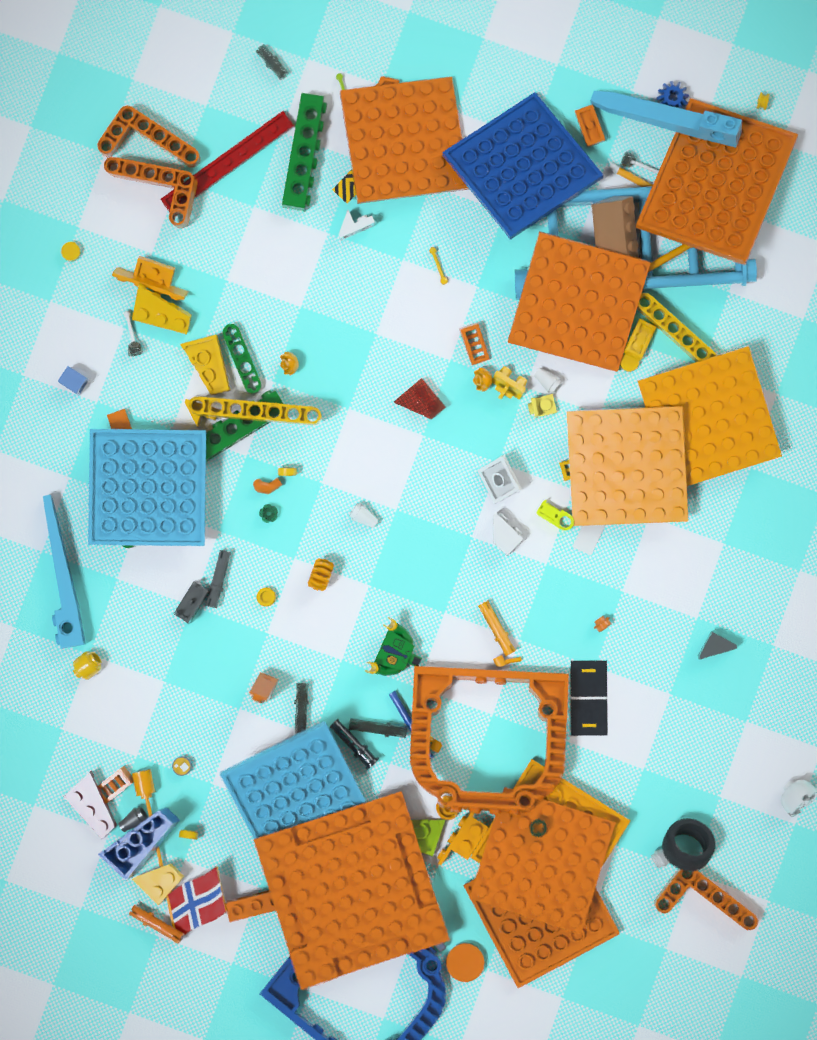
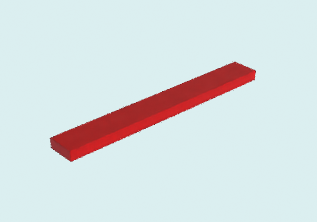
M281 111L195 173L193 175L197 179L195 198L291 130L294 124L285 112ZM191 177L184 181L183 185H189ZM175 189L160 199L169 212ZM182 196L179 203L184 204L187 201V196Z

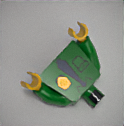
M388 617L391 620L390 625L386 626L383 624L388 629L375 661H367L368 664H371V669L369 671L365 670L366 673L383 676L397 675L401 670H405L407 664L419 666L422 657L412 653L415 646L413 645V638L407 629L391 617Z

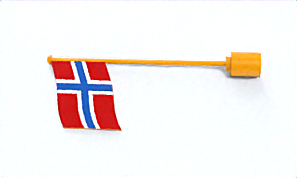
M151 769L134 772L132 777L136 796H141V799H145L150 817L152 816L149 798L155 792ZM158 847L156 853L159 867H163L160 848ZM217 866L207 874L182 884L166 898L172 927L185 933L184 935L197 927L218 919L227 912Z

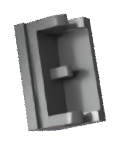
M193 581L173 614L190 624L209 594V590Z

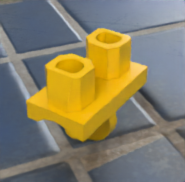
M506 366L496 371L492 378V383L496 385L495 390L500 392L498 398L502 400L505 395L510 399L514 396L520 400L526 390L527 379L522 376H518L516 381L510 379L509 376L512 371Z

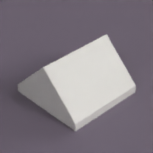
M505 455L477 470L494 504L522 490Z

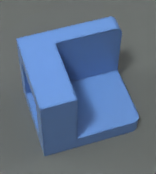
M69 366L66 367L58 379L60 384L78 396L89 381L88 378Z

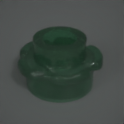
M266 504L260 509L259 516L262 517V521L265 523L274 522L277 519L278 510L275 506Z

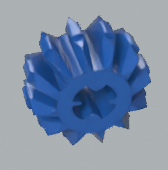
M670 81L669 86L664 83L662 85L663 89H658L660 95L657 96L656 100L662 101L660 104L683 109L682 105L687 106L688 102L685 99L689 98V94L684 93L687 90L686 87L680 89V82L674 86V82ZM670 94L677 96L675 101L669 99Z

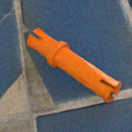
M136 904L131 908L132 912H129V916L141 921L143 926L151 927L177 944L181 942V937H184L185 933L154 916V913L146 912Z

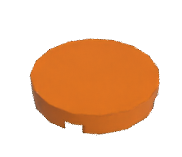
M461 943L454 946L449 951L446 960L448 972L454 979L460 982H470L478 978L484 969L485 963L482 952L478 947L470 943Z

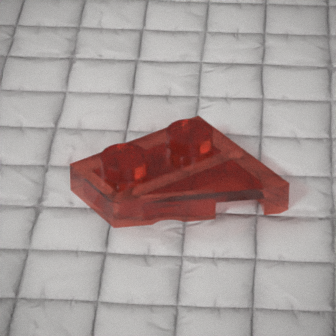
M423 378L418 380L394 401L395 404L431 420L447 408Z

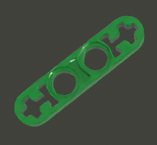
M227 324L223 328V337L244 388L250 394H257L260 392L262 384L241 332L235 324ZM228 329L236 330L237 332L234 333L236 340L240 338L241 341H236L230 345L229 342H233L230 335H226L229 332ZM236 345H241L244 348V352L239 356L235 355L233 348ZM245 362L251 365V370L248 373H243L240 370L241 365ZM255 373V376L251 377L254 383L258 382L256 390L248 389L250 385L249 379L244 380L243 377H248Z

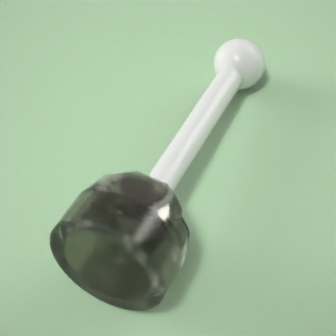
M625 151L620 163L621 166L626 168L636 165L656 174L659 172L657 169L637 162L635 156Z
M126 310L123 315L127 320L131 343L127 348L128 355L131 357L138 356L144 353L143 347L139 342L135 341L130 320L131 312Z

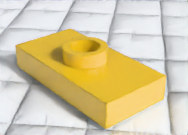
M639 319L625 347L624 353L641 361L656 330V326Z

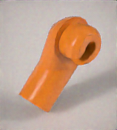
M275 478L270 483L256 479L253 482L254 490L258 493L271 494L281 487L282 483L278 478Z

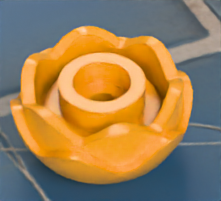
M284 352V354L280 355V367L284 370V374L293 375L299 368L296 355L291 352Z
M484 368L475 370L473 383L476 385V390L482 392L488 390L492 385L491 373Z
M443 796L441 799L444 802H449L452 800V796ZM438 803L436 804V811L442 819L452 820L458 815V813L450 812V809H444Z

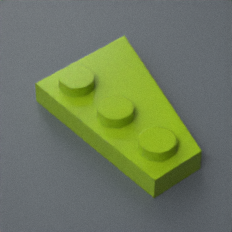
M411 820L421 853L433 857L445 820Z

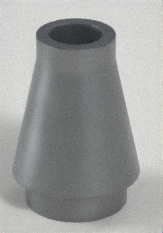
M134 807L118 825L123 832L137 827L148 816L142 807Z

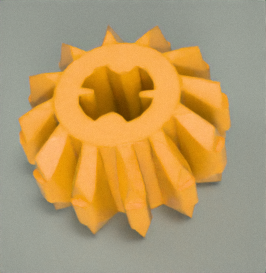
M324 558L316 559L308 580V587L317 591L326 590L333 571V563Z

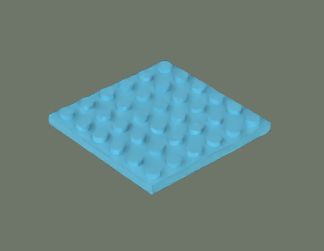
M90 429L88 545L205 546L206 430Z
M325 721L219 772L254 839L366 803Z

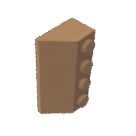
M612 196L591 204L596 247L639 258L633 196Z

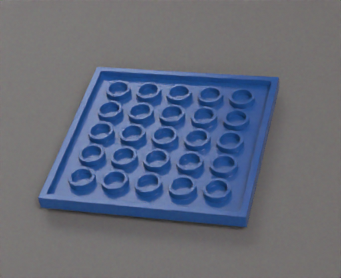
M536 92L442 152V156L510 240L603 179L604 176Z

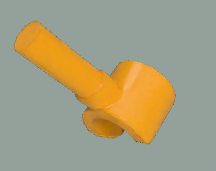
M503 655L494 658L493 661L497 667H502L509 663L521 662V657L505 660Z
M430 736V742H432L430 749L438 753L442 748V743Z

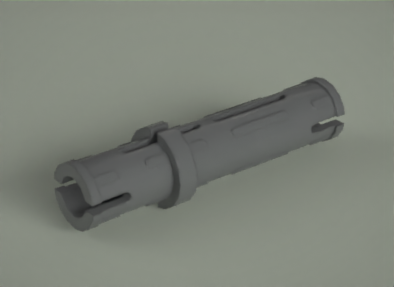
M219 550L213 579L208 587L210 590L205 606L217 609L220 594L224 590L222 587L231 552Z

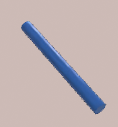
M394 691L389 696L411 732L412 719L396 691ZM429 751L430 759L434 758L431 751Z

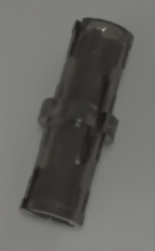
M262 44L255 51L266 63L265 66L268 69L270 68L279 80H283L289 74V71L279 62V58L274 56L265 44Z

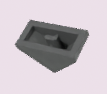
M710 632L698 654V660L737 649V645L714 632Z

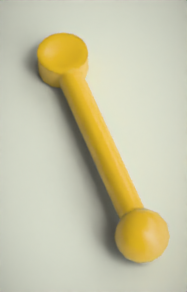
M431 247L429 252L433 255L439 271L440 282L442 285H446L448 279L444 277L436 255L437 250L435 247Z

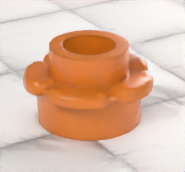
M602 616L594 622L596 624L594 629H597L600 633L612 624L609 621L610 617L605 618Z

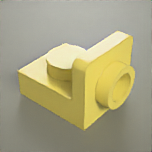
M553 394L531 398V403H528L530 415L533 414L534 418L557 413Z

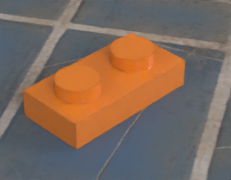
M593 104L575 110L574 113L586 146L590 147L604 142L605 137Z

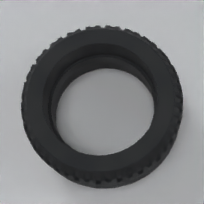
M684 818L674 822L668 828L663 838L662 850L667 861L672 866H675V868L687 872L697 871L705 867L714 854L715 837L710 828L702 822L691 818ZM678 835H689L695 838L700 843L703 853L700 855L684 853L677 846L675 837Z

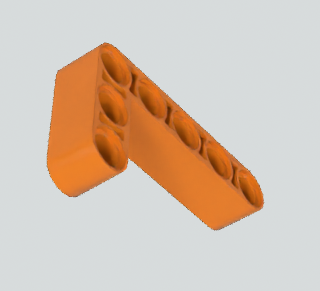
M129 105L123 106L118 111L97 143L98 150L103 156L112 157L129 132L133 130L190 168H194L200 163V155L194 147ZM132 112L133 116L131 119L126 120L124 119V114ZM147 122L149 124L148 128L140 130L139 126L141 123ZM115 128H122L120 135H113ZM157 133L165 134L164 138L160 141L156 140L155 136ZM179 143L180 149L172 151L171 145ZM104 144H112L111 149L103 151L102 147ZM189 154H195L196 159L189 162L186 160Z
M109 157L105 160L104 169L113 177L175 189L169 212V220L179 229L185 228L189 224L197 189V179L190 172L117 157ZM118 163V168L115 171H111V165ZM136 167V172L129 175V169ZM150 170H154V176L147 178V173ZM168 174H173L172 180L165 182V177ZM191 177V183L183 185L184 179ZM187 196V201L184 204H180V198ZM182 214L183 220L176 223V216Z
M677 869L654 900V906L660 913H669L690 886L744 929L754 930L758 925V918L755 914L698 870L692 871L689 878H683V870ZM700 880L707 882V887L704 890H699L697 887ZM679 884V892L676 894L671 893V885ZM716 892L722 893V899L719 902L713 901V895ZM661 899L668 900V906L665 909H660L658 906ZM731 904L738 906V910L734 914H730L728 911ZM746 916L753 917V923L749 926L744 925V918Z

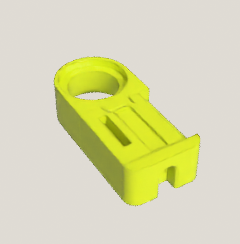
M544 500L536 514L562 531L570 530L574 525L573 517L564 510L559 511L558 508L550 503H546L547 500ZM562 517L570 519L571 524L569 527L564 528L560 525Z

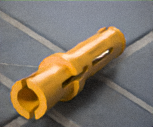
M489 600L480 604L478 608L495 636L494 640L502 648L505 657L515 652L516 649L508 637L509 634L502 627Z

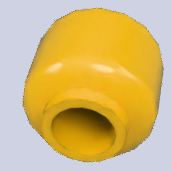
M85 651L73 661V672L76 677L89 680L101 670L102 661L95 652Z

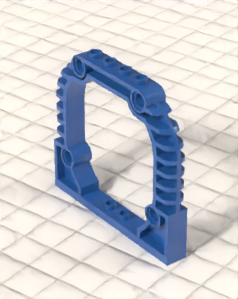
M433 947L408 954L417 961V972L428 983V993L421 1009L395 1040H422L443 1011L446 989L440 973L441 960L436 955L437 951ZM289 956L261 990L260 995L313 1039L336 1040L331 1035L327 1037L323 1033L324 1029L316 1023L313 1025L296 1011L300 1006V985L293 978L295 969ZM428 961H436L437 967L434 970L428 969L426 966Z

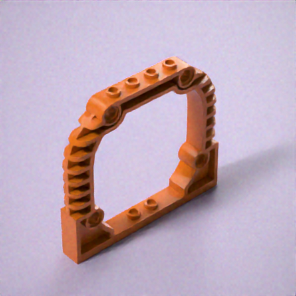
M414 666L410 765L416 781L426 792L437 797V803L440 807L450 809V812L461 813L462 810H470L469 813L480 814L481 811H489V814L493 815L509 812L508 815L519 816L520 813L531 811L534 802L544 799L556 789L564 773L569 674ZM452 680H472L477 684H486L487 681H491L497 685H505L506 682L529 683V692L539 702L538 717L546 722L545 766L543 774L534 785H520L511 794L461 791L460 787L454 782L437 778L431 768L429 756L431 718L440 712L442 704L440 698L452 687ZM429 701H434L437 703V707L429 709L426 704ZM544 707H550L553 710V713L550 715H546L543 713L542 709ZM448 793L452 796V800L444 802L441 796ZM522 797H526L529 799L530 804L522 806L519 800Z

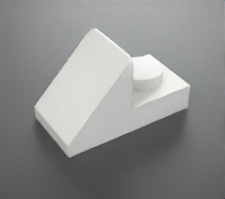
M347 210L339 232L340 241L375 226L373 217L364 215L354 223L349 210Z

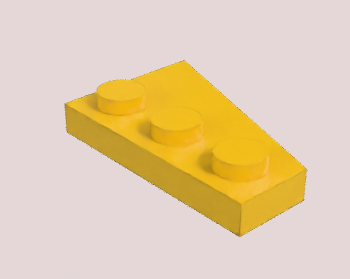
M140 283L138 285L132 320L187 334L192 314L174 303H169L161 298V295L156 292L153 293Z
M218 335L180 344L211 395L231 391Z

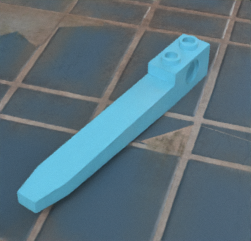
M594 91L590 100L591 105L593 104V106L611 114L732 147H737L742 132V119L704 111V114L606 91Z
M52 495L43 496L45 516L61 609L55 610V615H52L54 627L57 626L58 634H55L57 646L60 645L61 649L86 645L80 608ZM68 622L73 626V630L69 634L65 633L63 629L64 625Z

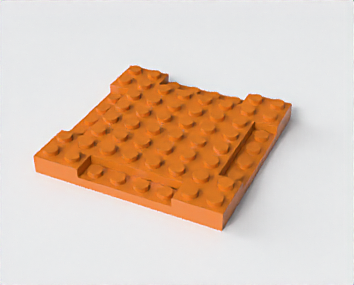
M402 791L253 839L301 990L450 941Z

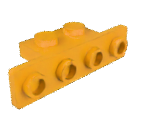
M142 256L138 257L134 272L116 267L112 273V276L116 277L119 281L134 283L136 287L142 283L154 293L169 295L174 300H184L188 295L187 290L171 285L175 267Z
M469 813L467 817L463 816L458 823L460 829L457 833L453 832L447 841L450 843L446 850L442 848L438 854V864L440 866L443 864L451 850L468 860L489 827L475 819L473 813Z

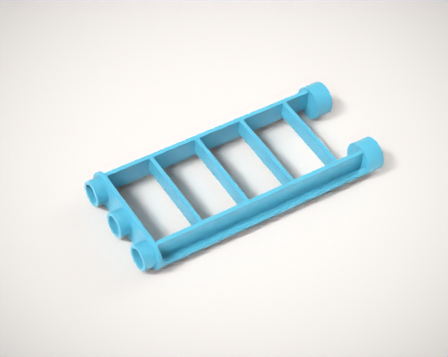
M652 187L585 190L561 207L589 206L612 196H633V203H639L640 215ZM557 209L548 215L549 234L558 236ZM641 230L642 259L652 262L650 232ZM692 247L688 250L689 274L653 276L652 270L647 274L643 289L736 283L746 286L747 282H756L757 280L756 260L748 259L746 265L735 262V272L699 274L698 252L696 248ZM528 269L514 270L516 300L520 299Z

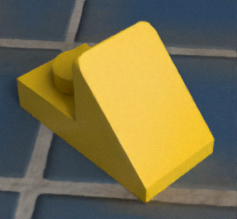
M185 399L184 403L196 426L199 428L202 416L194 415L188 407L190 400ZM198 402L193 404V410L199 411L203 407V404ZM212 407V411L215 413L221 411V409ZM205 416V418H208V419H211V420H215V421H216L217 418H219V417H208V416Z

